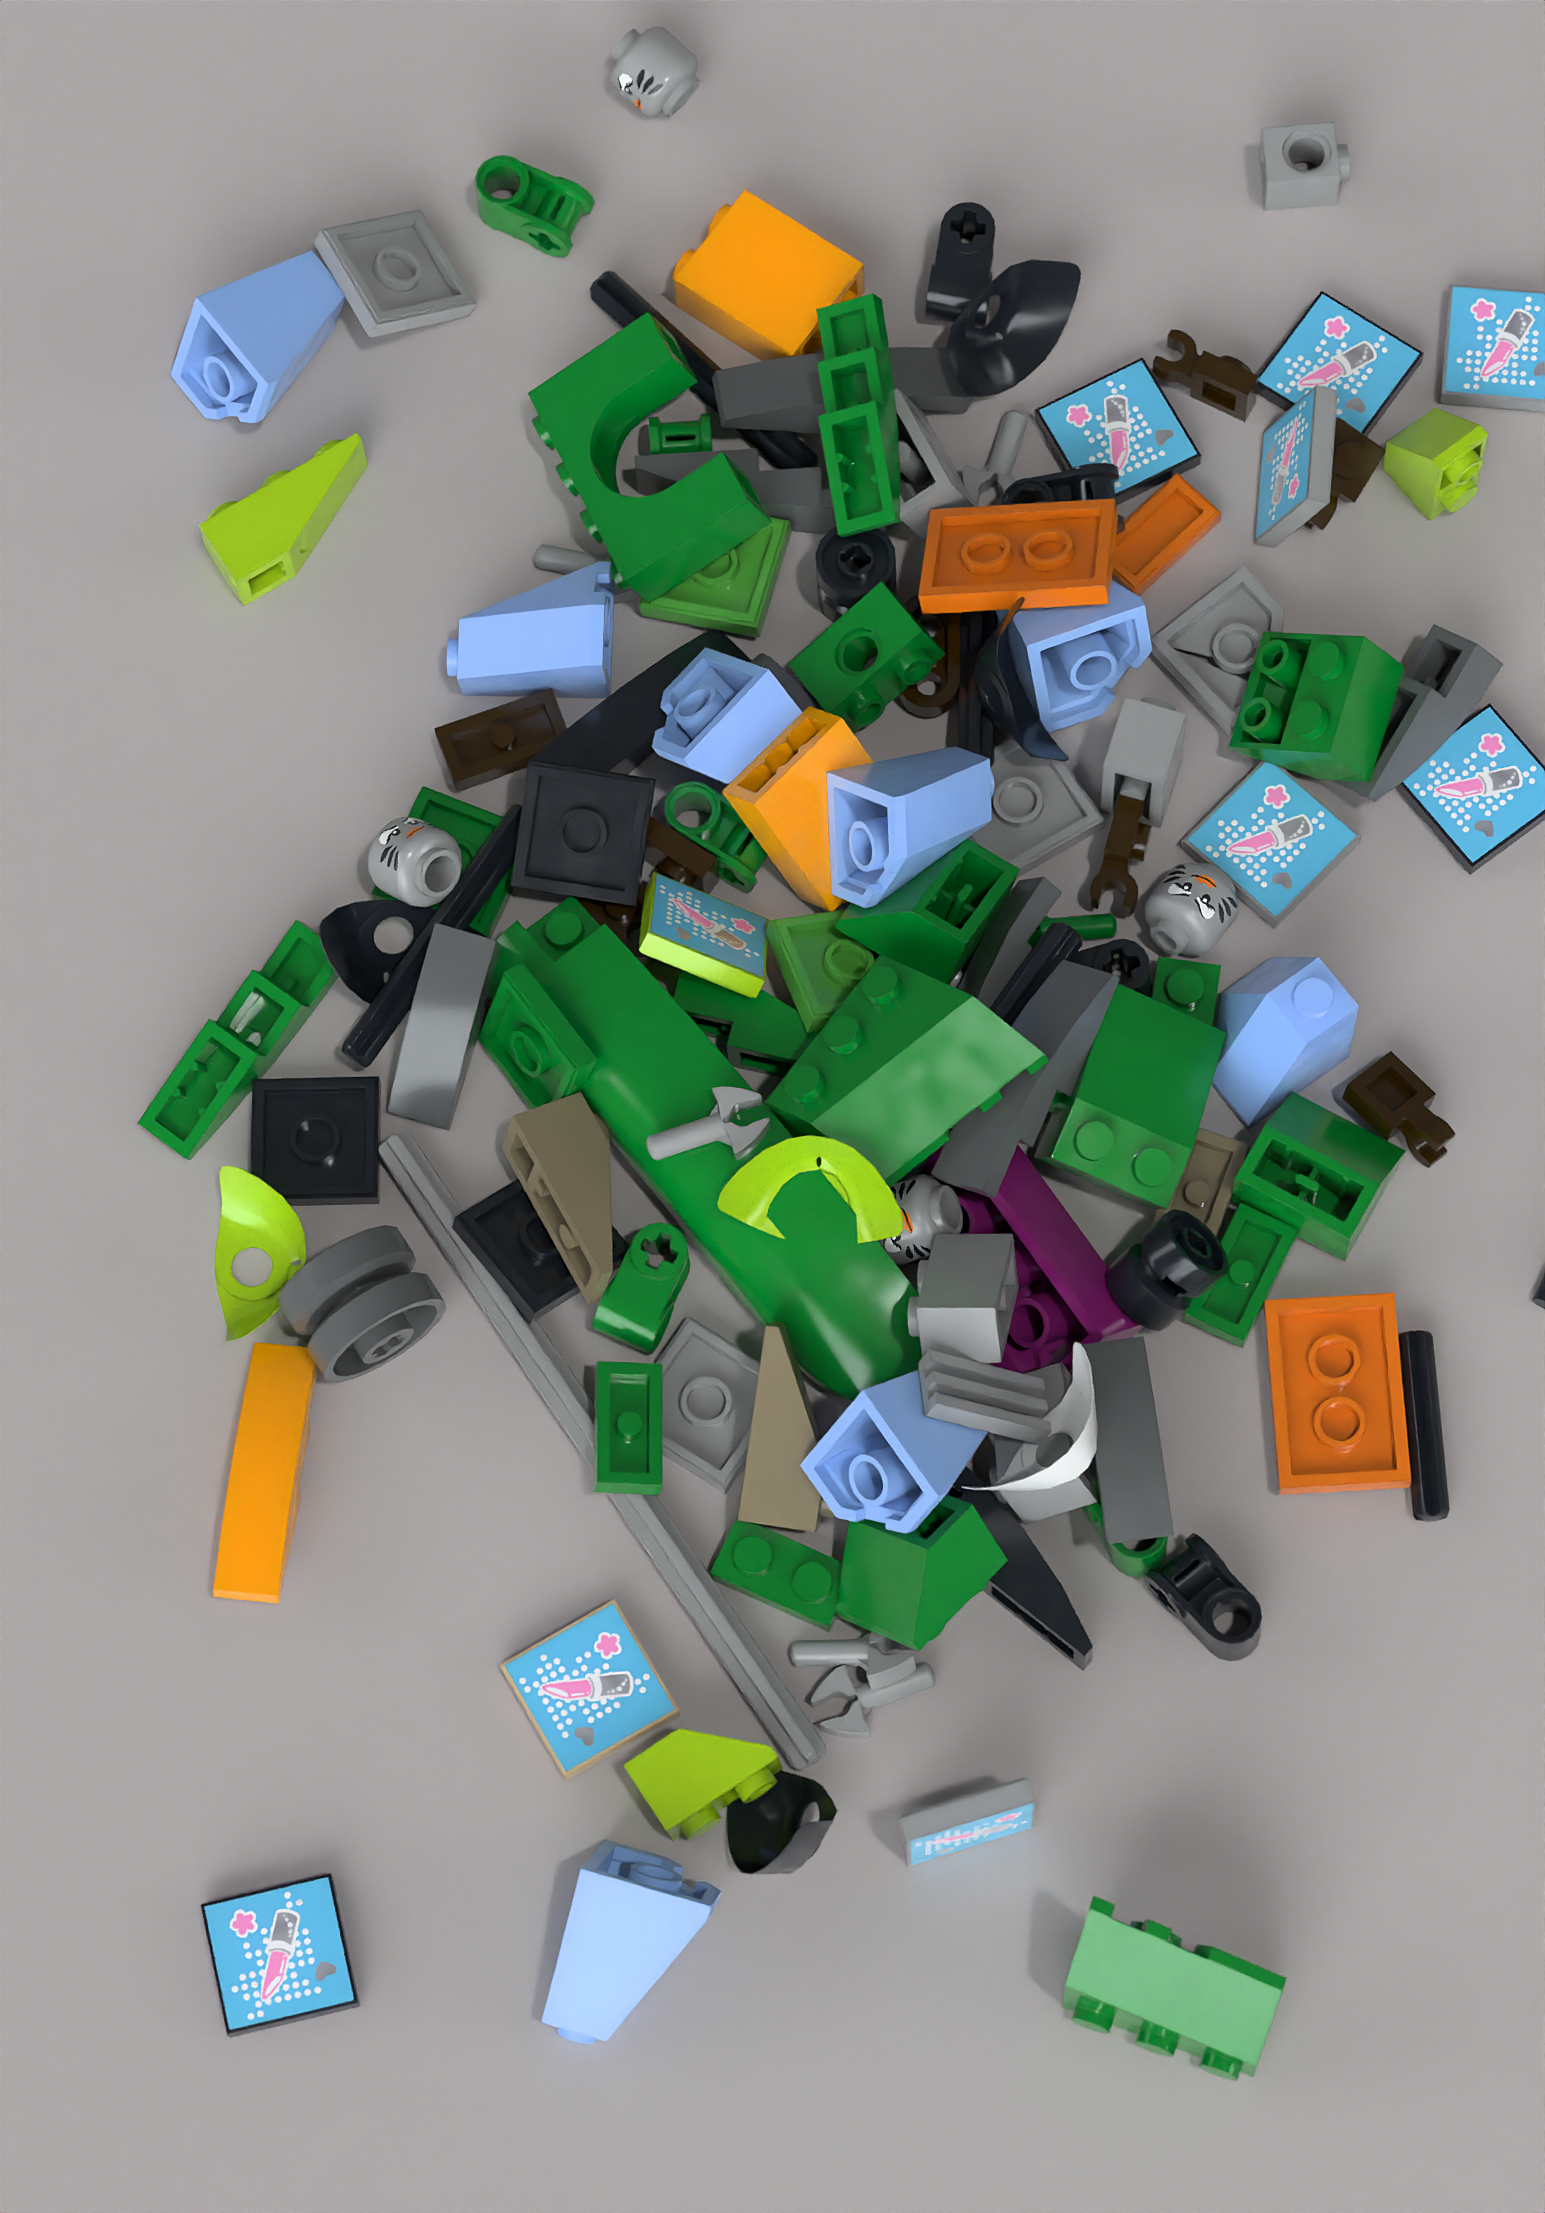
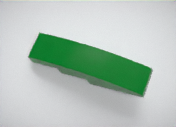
M873 293L816 309L825 358L824 361L817 362L826 412V414L818 416L837 531L841 537L900 522V459L892 365L882 299Z
M295 920L262 970L252 969L217 1021L208 1019L138 1121L139 1125L185 1159L191 1160L251 1092L252 1079H261L275 1063L339 977L326 957L318 932L304 922Z

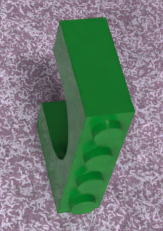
M647 312L527 394L538 413V416L532 419L535 430L549 449L553 450L556 448L562 460L561 463L556 465L559 477L575 497L580 495L586 507L585 510L580 512L582 522L599 544L604 542L611 555L604 562H611L612 579L623 591L631 587L646 601L651 603L772 523V520L748 475L723 452L659 493L644 497H629L620 494L616 480V464L622 444L630 431L647 415L698 382L674 336Z

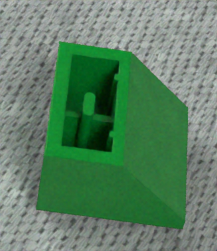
M1263 632L1229 748L1237 753L1317 779L1370 783L1405 666L1365 636Z
M967 838L876 906L863 908L851 903L838 919L835 928L878 954L950 985L977 948L984 933L1008 898L1021 869Z
M1292 1091L1265 1124L1235 1176L1231 1202L1238 1206L1241 1202L1299 1229V1238L1345 1262L1405 1156L1406 1150Z
M947 1494L914 1531L907 1534L887 1530L885 1523L869 1519H863L858 1522L849 1521L835 1609L844 1620L920 1651L928 1642L940 1635L945 1624L973 1596L979 1594L987 1586L990 1578L1008 1560L973 1504Z

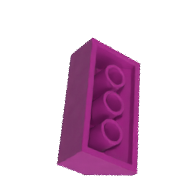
M944 1145L932 1155L920 1174L932 1175L931 1173ZM1019 1145L1016 1147L995 1199L938 1179L943 1185L950 1186L959 1199L963 1214V1226L959 1234H1013L1019 1289L1002 1362L991 1363L993 1366L1026 1374L1062 1362L1073 1377V1345L1075 1341L1080 1344L1133 1338L1143 1328V1326L1130 1318L1114 1300L1106 1283L1105 1273L1108 1268Z

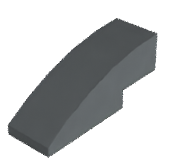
M1433 624L1405 674H1402L1370 783L1331 781L1373 802L1380 799L1423 765L1458 729L1482 698L1503 663L1479 644Z
M435 923L407 1022L387 1112L450 1130L486 1012L484 1008L485 1000L502 948L496 940Z
M1144 1336L1081 1344L1087 1354L1092 1372L1097 1417V1449L1093 1459L1106 1543L1113 1544L1173 1536L1174 1531Z

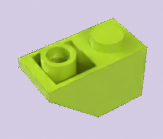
M1433 408L1387 442L1383 470L1429 521L1446 509L1450 513H1454L1469 503L1478 491L1477 485L1480 470L1484 464L1483 456L1488 433L1480 424L1441 409Z
M678 1728L623 1765L673 1842L683 1835L686 1836L688 1841L702 1836L721 1821L722 1818L718 1813L720 1810L738 1798H741L744 1804L759 1798L777 1783L774 1774L783 1769L779 1757L769 1745Z

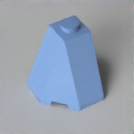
M312 250L199 295L195 299L170 375L205 418L219 420L226 416H238L240 422L256 423L261 421L268 415L333 333L346 297L330 270L326 268Z
M596 562L459 619V639H448L447 674L448 676H457L462 696L526 697L552 688L555 698L606 699L611 695L614 580L611 577V562Z
M1113 580L1111 581L1109 604L1019 609L1009 623L1008 638L1014 667L1030 705L1048 733L1101 716L1116 697L1112 688L1129 666L1138 669L1152 651L1145 604L1141 597ZM994 610L997 615V625L1000 624L1009 610Z
M705 647L663 691L660 707L667 715L665 727L655 731L652 748L663 758L729 785L802 711L769 669Z
M955 746L827 771L831 894L863 908L876 906L992 820L991 797L995 788L994 777L990 769V759Z
M1271 957L1221 993L1216 1028L1226 1032V1037L1212 1086L1247 1129L1279 1108L1292 1091L1298 1094L1349 1057L1359 1006L1319 957Z
M919 1370L862 1390L800 1466L836 1518L853 1522L869 1519L885 1523L887 1530L907 1534L914 1531L948 1493L988 1432L926 1417Z
M605 1839L580 1870L542 2023L558 2027L557 2033L571 2041L586 2044L595 2043L597 2039L607 2041L708 1920L719 1903L721 1890L706 1881H697L694 1889L683 1882V1877L681 1876L683 1866L670 1858Z

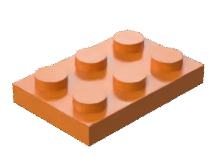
M1115 498L930 509L918 595L922 614L1009 610L1020 597L1025 599L1020 609L1109 604L1118 523Z
M1394 1293L1264 1300L1263 1312L1279 1495L1409 1488L1411 1484V1471Z

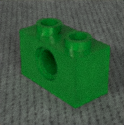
M881 581L790 661L788 665L822 708L828 713L842 717L853 734H855L862 727L875 722L883 714L886 706L909 685H914L923 680L931 671L933 664L946 653L909 608ZM877 656L875 662L863 671L865 664L872 657Z

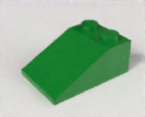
M1118 983L1071 1096L1060 1095L1034 1157L1148 1209L1167 1210L1195 1143L1226 1032Z

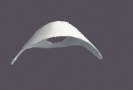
M1075 1341L1073 1345V1381L1062 1401L1042 1419L1050 1421L1052 1431L1050 1435L1064 1433L1072 1437L1074 1444L1069 1451L1050 1467L1046 1468L1040 1466L1036 1460V1451L1039 1445L1024 1441L1015 1454L1005 1475L993 1486H963L961 1488L1021 1491L1046 1489L1076 1479L1088 1468L1097 1449V1417L1091 1365L1085 1349L1080 1343Z

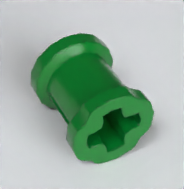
M710 413L700 414L699 419L694 421L661 423L658 417H649L650 454L713 451Z

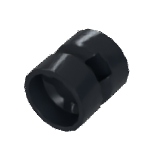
M837 527L830 529L820 540L815 554L818 602L825 617L835 623L881 581L897 596L895 548L888 535L882 530L876 528L841 537L838 535Z
M1174 1209L1167 1212L1144 1233L1142 1243L1131 1245L1108 1266L1105 1277L1107 1287L1114 1300L1130 1318L1149 1330L1161 1331L1166 1329L1190 1307L1192 1298L1202 1296L1227 1274L1229 1263L1227 1254L1220 1241L1204 1223L1186 1211Z

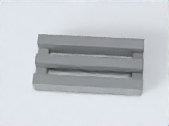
M929 1350L918 1362L926 1417L1041 1445L1051 1434L1050 1421L1042 1420L1043 1416L1048 1412L1047 1400L1039 1398L1045 1391L1044 1379Z

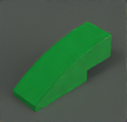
M681 969L674 1000L707 1037L728 1041V1061L733 1067L784 1078L820 1032L807 1033L800 1014L796 1009L762 989L756 998H750Z

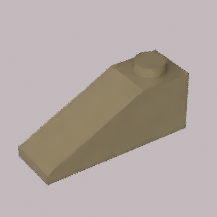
M579 1092L513 1115L501 1148L587 1304L591 1305L600 1301L613 1271L610 1138L605 1124L596 1114L592 1113L582 1093Z
M771 1321L765 1327L738 1521L816 1532L821 1526L822 1517L833 1518L834 1513L800 1464L820 1442L822 1436L785 1324Z

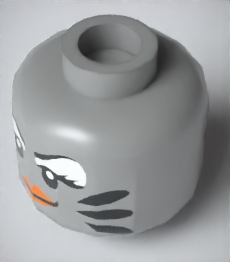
M656 26L642 34L635 29L630 30L617 43L610 54L617 61L611 73L612 85L646 116L653 117L662 112L668 117L672 116L689 100L700 84V80L695 76L698 69L697 58L663 27Z
M401 817L390 821L378 832L371 844L368 868L374 884L386 894L411 906L428 907L442 901L454 889L462 868V856L454 837L443 829L420 818Z
M1204 862L1197 864L1184 863L1175 866L1146 900L1144 905L1145 919L1151 929L1150 935L1154 943L1163 951L1173 955L1183 954L1192 957L1207 954L1238 916V901L1235 897L1236 889L1231 879L1216 866Z
M918 1174L908 1180L896 1182L889 1187L902 1212L904 1221L903 1232L899 1236L877 1241L896 1265H907L929 1259L935 1234H959L963 1226L962 1209L957 1195L950 1186L943 1185L932 1175Z

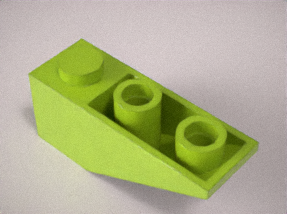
M357 432L343 441L336 439L327 442L314 453L312 459L291 471L281 470L272 474L261 484L259 490L238 502L228 501L219 505L208 515L207 520L198 524L207 552L243 606L295 577L368 466L363 442Z

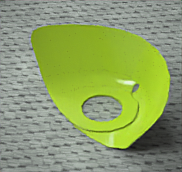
M807 1135L788 1138L763 1150L741 1167L722 1189L717 1203L719 1209L730 1216L763 1232L785 1239L767 1217L768 1208L785 1182L799 1172L820 1169L856 1213L858 1244L896 1237L903 1232L904 1221L902 1212L891 1189L876 1168L853 1147L836 1139ZM821 1157V1165L818 1167L817 1158Z
M230 1165L222 1166L219 1171L222 1208L214 1263L217 1293L227 1326L226 1341L229 1342L249 1335L267 1322L280 1308L277 1299L283 1286L298 1270L305 1266L306 1262L305 1232L296 1212L281 1194L259 1177L239 1167ZM249 1248H257L266 1252L272 1262V1271L268 1279L261 1285L253 1287L240 1284L233 1277L232 1263L236 1255ZM294 1261H301L300 1264L296 1266L292 1265Z

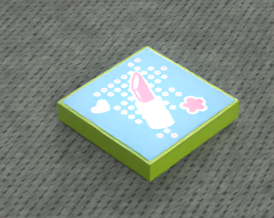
M653 872L644 892L639 951L642 954L750 998H756L765 982L768 941L765 932L769 919Z

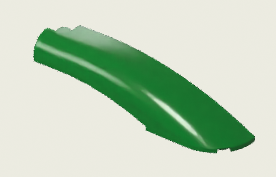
M574 896L567 898L527 929L518 920L507 928L496 940L502 948L486 999L492 1003L506 970L522 962L598 1059L581 1093L592 1113L596 1114L607 1127L612 1143L683 1228L719 1274L721 1281L765 1329L766 1325L771 1321L785 1324L799 1368L822 1388L852 1402L864 1389L919 1370L918 1362L922 1359L920 1336H910L908 1329L910 1297H919V1293L878 1241L858 1244L856 1213L820 1169L797 1173L782 1185L768 1208L767 1217L785 1239L763 1232L719 1209L717 1203L722 1189L741 1167L763 1150L788 1138H793L764 1102L763 1105L736 1112L731 1120V1123L744 1127L765 1118L770 1119L771 1127L763 1140L750 1153L739 1160H735L732 1146L720 1141H714L660 1160H654L650 1156L647 1149L648 1136L707 1117L711 1114L717 1104L713 1095V1088L736 1087L755 1091L606 924L600 926Z

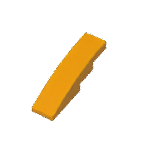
M254 1342L226 1494L213 1586L214 1597L279 1603L301 1500L299 1482L310 1434L309 1412L319 1369L310 1356L307 1347Z

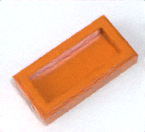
M1176 473L1125 520V530L1116 535L1112 580L1140 596L1221 521V512L1182 476Z

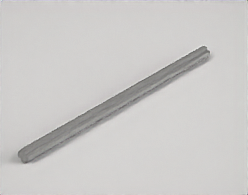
M407 1131L394 1133L379 1146V1156L594 1472V1403L539 1322L535 1320L530 1323L452 1229L455 1217L463 1213V1210L412 1135ZM608 1493L792 1767L800 1771L818 1762L827 1752L825 1743L656 1495Z

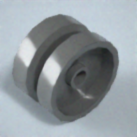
M389 1225L378 1226L343 1239L317 1255L298 1270L283 1286L279 1294L278 1304L296 1334L313 1335L307 1349L326 1381L339 1383L358 1378L380 1368L403 1354L425 1337L440 1321L446 1310L445 1302L429 1276L424 1273L411 1272L416 1259L413 1251L397 1227Z

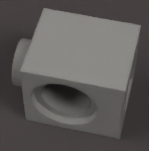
M1334 122L1261 128L1258 158L1264 209L1277 210L1337 205L1340 181H1349L1350 163L1347 144L1337 145ZM1307 161L1315 164L1317 168L1301 170L1293 164Z

